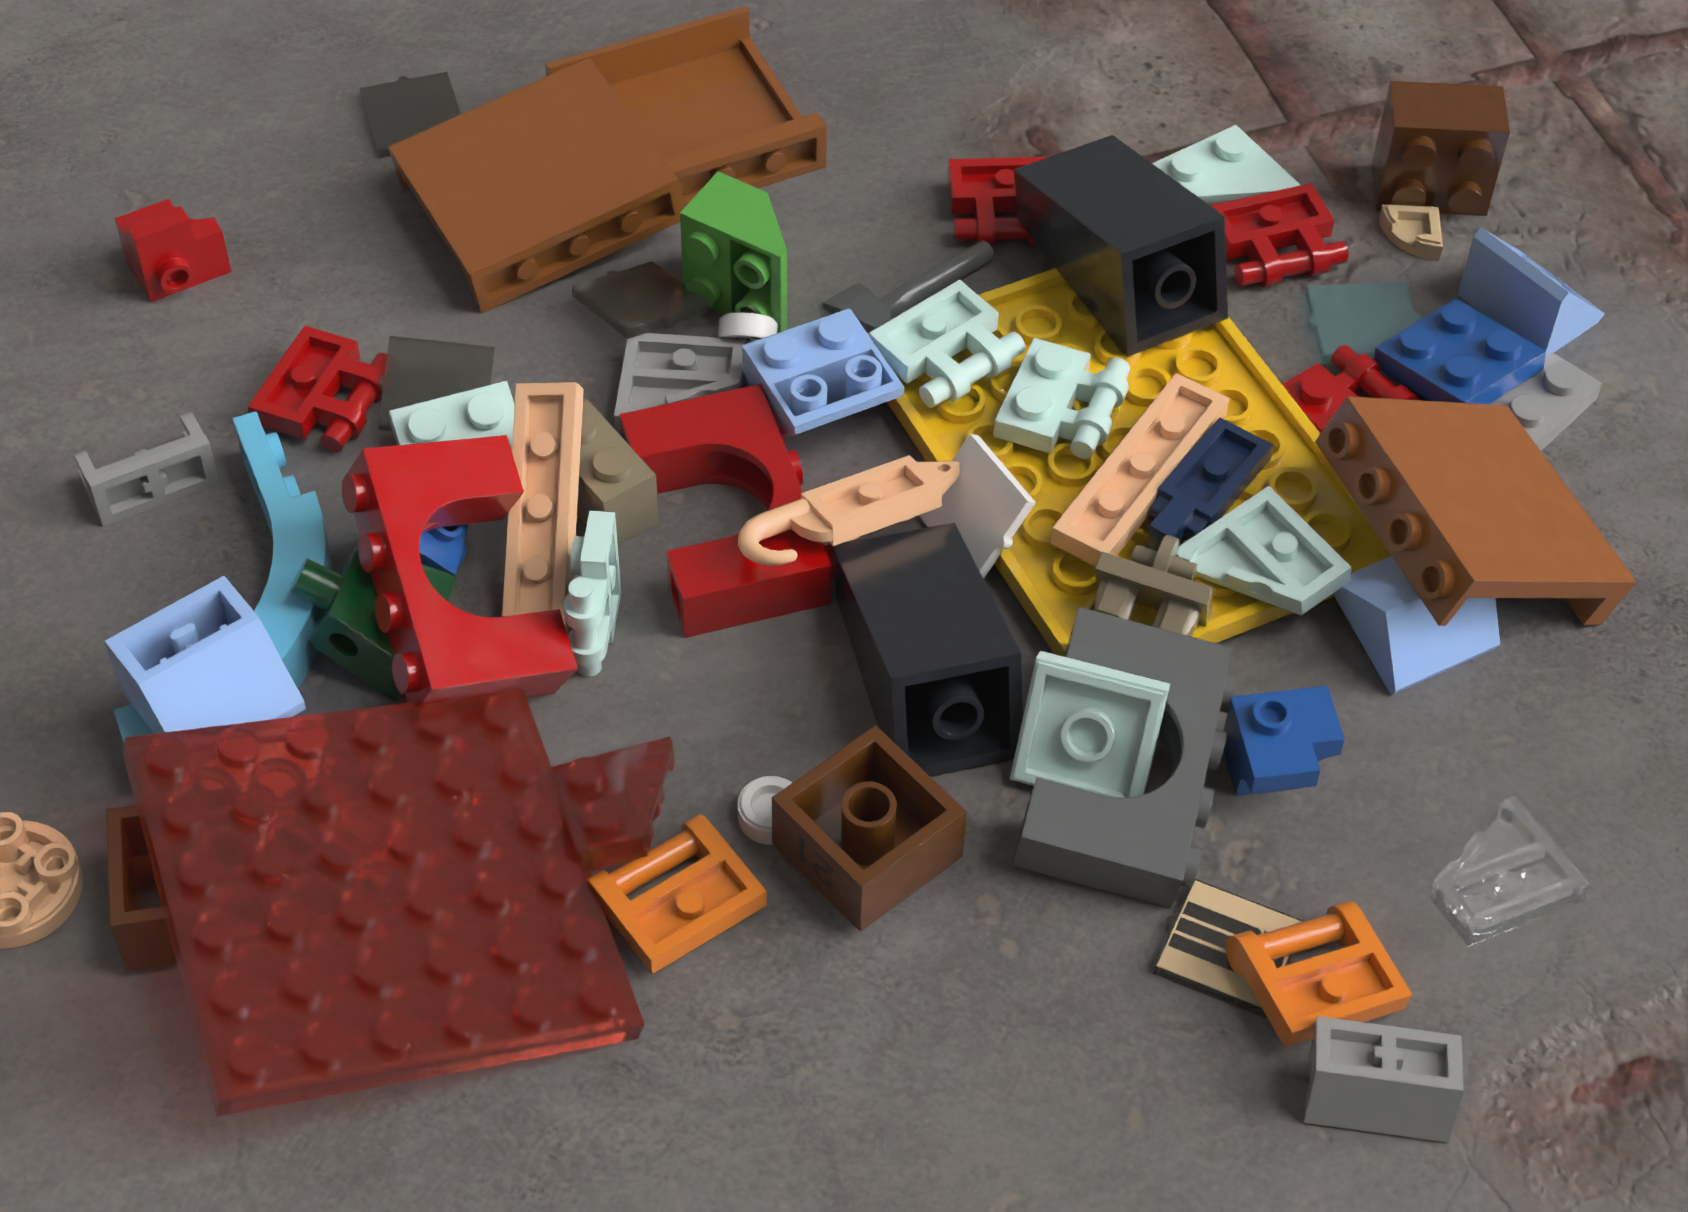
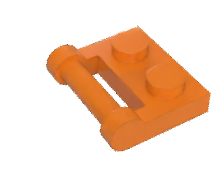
M698 814L682 823V832L610 874L605 870H601L584 880L585 890L592 904L600 914L608 917L651 974L656 973L767 906L766 889L710 821L702 814ZM694 855L700 858L699 861L631 901L626 896Z
M1353 901L1330 906L1327 909L1326 915L1260 935H1256L1253 931H1245L1229 936L1226 940V955L1231 968L1237 975L1245 977L1284 1047L1312 1039L1316 1016L1366 1022L1404 1010L1412 997L1411 991L1362 910ZM1334 941L1340 946H1345V948L1276 968L1272 961Z

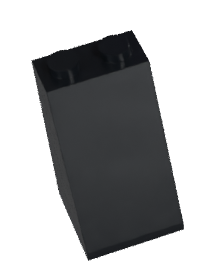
M1110 135L1014 169L1018 221L1120 351L1127 357L1228 319L1225 216L1118 138Z
M955 522L832 546L835 565L836 599L878 728L929 776L1013 760L1023 721L1021 651Z

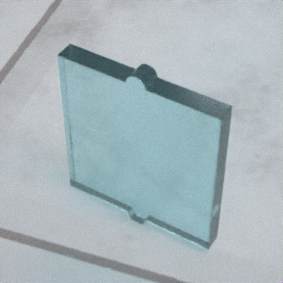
M1406 282L1307 286L1306 298L1311 315L1308 329L1311 332H1315L1322 363H1331L1330 359L1334 351L1344 344L1348 345L1358 355L1367 354L1374 360L1375 347L1421 319V315L1413 310Z

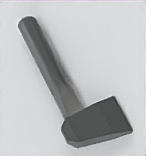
M980 241L880 299L858 282L824 301L823 307L832 314L850 308L865 331L869 333L890 321L892 317L991 262L994 258L993 248L988 242Z

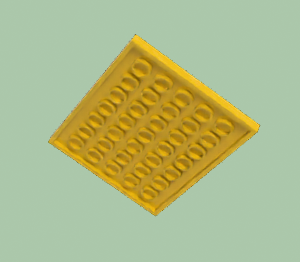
M1055 268L979 294L984 301L999 313L998 328L992 334L1001 339L1013 331L1018 333L1024 341L1025 351L1011 359L1010 368L995 377L983 376L970 384L971 389L969 393L954 402L944 400L933 408L926 406L919 394V388L933 380L930 376L924 373L911 382L905 383L896 374L904 386V396L890 400L887 403L926 462L952 461L969 434L978 435L1036 502L1013 535L1012 547L1004 549L994 564L1052 652L1056 655L1065 656L1068 640L1079 607L1095 611L1097 583L1096 566L1050 544L1052 527L1176 373L1230 398L1227 415L1224 417V420L1274 445L1271 460L1223 516L1267 486H1270L1352 567L1351 573L1391 556L1315 443L1320 432L1229 317L1226 320L1127 357L1120 351ZM1034 338L1091 354L1088 372L1094 374L1105 370L1108 361L1115 357L1125 360L1130 366V372L1126 378L1129 389L1122 404L1117 408H1113L1111 412L1112 427L1105 443L1096 447L1093 456L1088 459L1075 456L1070 450L1072 440L1058 437L1051 454L993 437L995 419ZM964 349L951 358L959 364L973 356V354L968 349ZM1076 399L1072 410L1080 411L1083 408H1087L1089 403ZM1148 515L1117 555L1118 557L1131 561L1135 546H1146L1151 532L1148 528L1155 519L1154 517ZM1186 535L1183 543L1191 539V537ZM1194 576L1193 581L1213 587L1210 603L1213 605V609L1207 626L1198 624L1191 637L1218 643L1293 613ZM1331 594L1324 600L1334 597V595ZM1136 604L1130 621L1153 626L1158 610Z

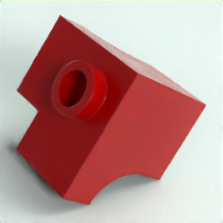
M166 199L114 218L125 260L150 302L232 272L223 231L214 217L191 219L182 206L174 207L170 199Z

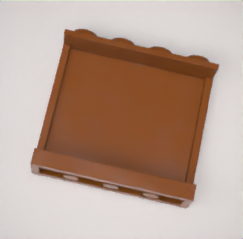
M747 6L545 63L546 76L586 58H591L678 178L684 208L718 171L753 187L761 188L826 168L827 125L818 112L802 116L750 38V12Z
M590 57L388 147L403 191L410 188L465 274L472 299L481 313L679 223L680 212L684 209L678 178Z
M1347 396L1315 441L1438 626H1446L1468 598H1565L1583 625H1601L1637 583L1507 405Z

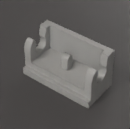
M192 412L179 416L186 430L182 432V438L149 450L144 448L133 452V456L95 469L86 451L73 455L80 469L77 470L80 481L103 527L220 483L210 442L206 435H204Z
M1316 1016L1305 1078L1310 1079L1304 1104V1123L1449 1143L1464 1092L1461 1035Z

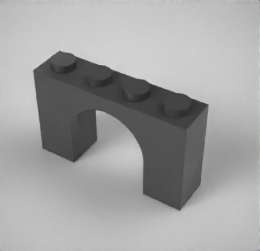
M1079 607L1064 657L1170 684L1158 737L1169 757L1171 777L1156 790L1130 798L1104 796L1036 777L1026 807L1012 866L1169 909L1181 886L1192 888L1202 854L1201 848L1191 846L1194 828H1205L1214 798V789L1203 787L1207 768L1215 771L1218 769L1227 732L1216 729L1219 712L1228 713L1230 697L1235 696L1239 676L1228 673L1233 648Z

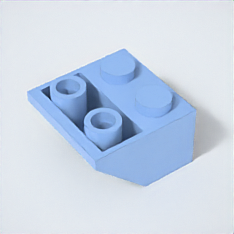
M850 308L742 345L743 388L758 384L762 385L769 406L779 420L783 435H796L904 396V386Z
M225 576L218 578L105 640L120 690L188 777L306 709L305 702L260 618Z

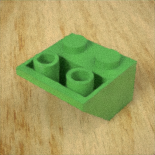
M718 171L680 212L683 297L694 301L701 307L710 308L723 315L729 313L765 315L773 318L778 323L777 333L787 330V249L769 195L763 190Z

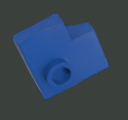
M1328 686L1230 697L1229 711L1223 730L1227 732L1223 752L1236 796L1317 786L1321 771L1318 762L1328 757L1341 755L1345 738Z

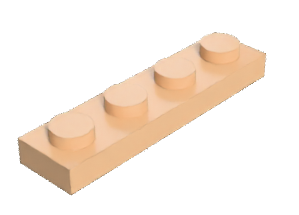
M1176 373L1052 527L1050 544L1094 566L1097 565L1101 552L1117 556L1148 517L1151 511L1150 508L1156 500L1158 487L1219 417L1224 419L1227 415L1230 398Z
M577 382L516 383L512 454L524 493L508 512L502 617L560 609L567 634L569 635L571 627L565 621L563 602L569 594L568 586L574 576L571 574L570 562L572 542L574 536H576L584 389Z

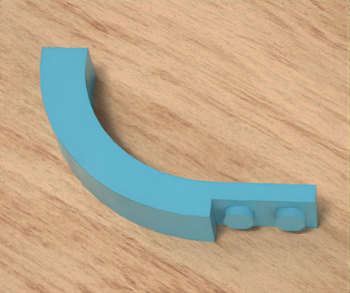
M255 411L232 418L243 463L273 538V557L268 582L254 612L260 618L296 687L299 689L319 654V650L313 647L310 637L322 609L289 593L306 558L333 571L331 553L316 492L312 491L301 495L294 475L282 477L279 469L287 467L279 437L276 432L265 435L258 414ZM132 704L113 710L142 799L175 787L192 778V775L188 777Z

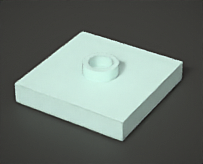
M1040 651L1034 665L1010 780L1034 786L1036 777L1109 797L1130 798L1144 795L1170 684Z

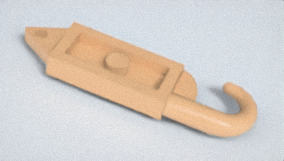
M908 455L801 493L800 500L760 513L749 519L739 531L738 547L742 554L754 563L767 566L783 565L797 559L796 551L793 549L770 550L759 544L761 540L792 529L799 536L808 540L822 543L829 542L832 546L843 542L853 541L862 535L895 523L910 520L917 515L942 507V495L960 477V462H916Z

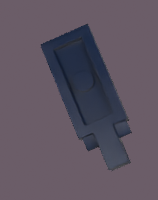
M1219 417L1158 487L1156 500L1151 506L1149 513L1155 519L1149 525L1148 530L1151 532L1149 542L1145 547L1158 551L1166 535L1179 538L1180 546L1186 535L1192 538L1222 518L1271 460L1274 445Z

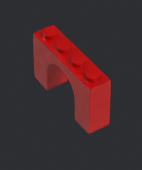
M761 384L620 414L621 437L656 474L657 494L703 484L730 485L754 495L765 505L768 511L801 499V493H803L801 485H803V471L798 453L795 449L786 450L783 442L786 441V435L782 434L779 420L775 412L770 408ZM792 529L763 539L759 544L770 550L793 549L797 553V559L787 564L772 566L754 563L747 559L738 547V534L666 551L668 591L684 638L830 605L831 578H835L832 545L829 542L822 543L808 540L799 536Z
M507 435L362 449L347 474L343 477V503L349 513H354L360 534L358 543L360 563L365 572L371 573L377 594L375 602L377 623L382 632L388 633L394 653L392 663L394 683L397 690L401 694H405L411 715L555 694L578 669L560 609L503 617L476 616L462 611L446 601L433 588L421 564L419 552L421 534L439 527L503 520L522 496L524 490Z

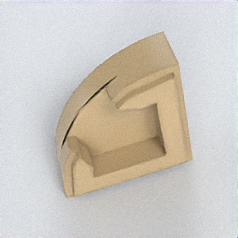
M1382 205L1379 222L1384 234L1394 245L1416 257L1434 261L1440 260L1443 242L1438 207Z

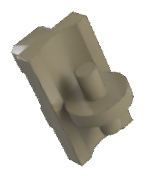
M1166 535L1158 551L1136 545L1131 561L1101 552L1095 568L1097 583L1095 611L1131 620L1136 604L1158 610L1153 627L1191 637L1198 624L1207 626L1213 609V605L1210 604L1213 587L1193 581L1198 564L1177 558L1179 538Z

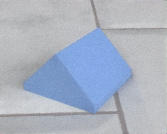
M1482 227L1473 236L1458 295L1484 315L1545 350L1546 355L1554 353L1596 325L1604 316V312L1517 248Z
M1392 556L1351 573V581L1333 593L1391 696L1490 652L1500 645L1495 598H1468L1446 626H1438Z

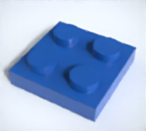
M1455 298L1375 347L1374 361L1380 365L1381 371L1429 401L1490 404L1542 371L1546 351Z

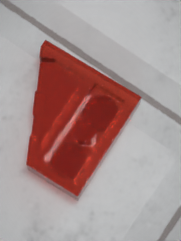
M670 736L592 757L579 758L572 762L547 768L550 789L581 874L648 856L654 835L652 822L660 815L665 798L663 783L667 770H673L675 765L673 742Z

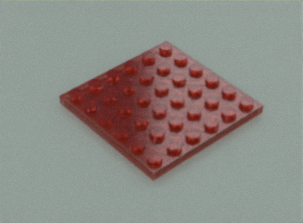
M523 689L508 690L419 706L417 702L125 737L123 757L216 1116L639 1039L645 1023L599 896L587 881L591 874Z

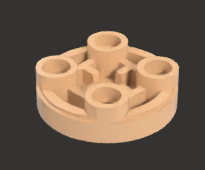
M1 812L0 949H9L25 946L45 938L70 917L81 897L83 873L72 844L62 833L42 823L24 821L17 814Z

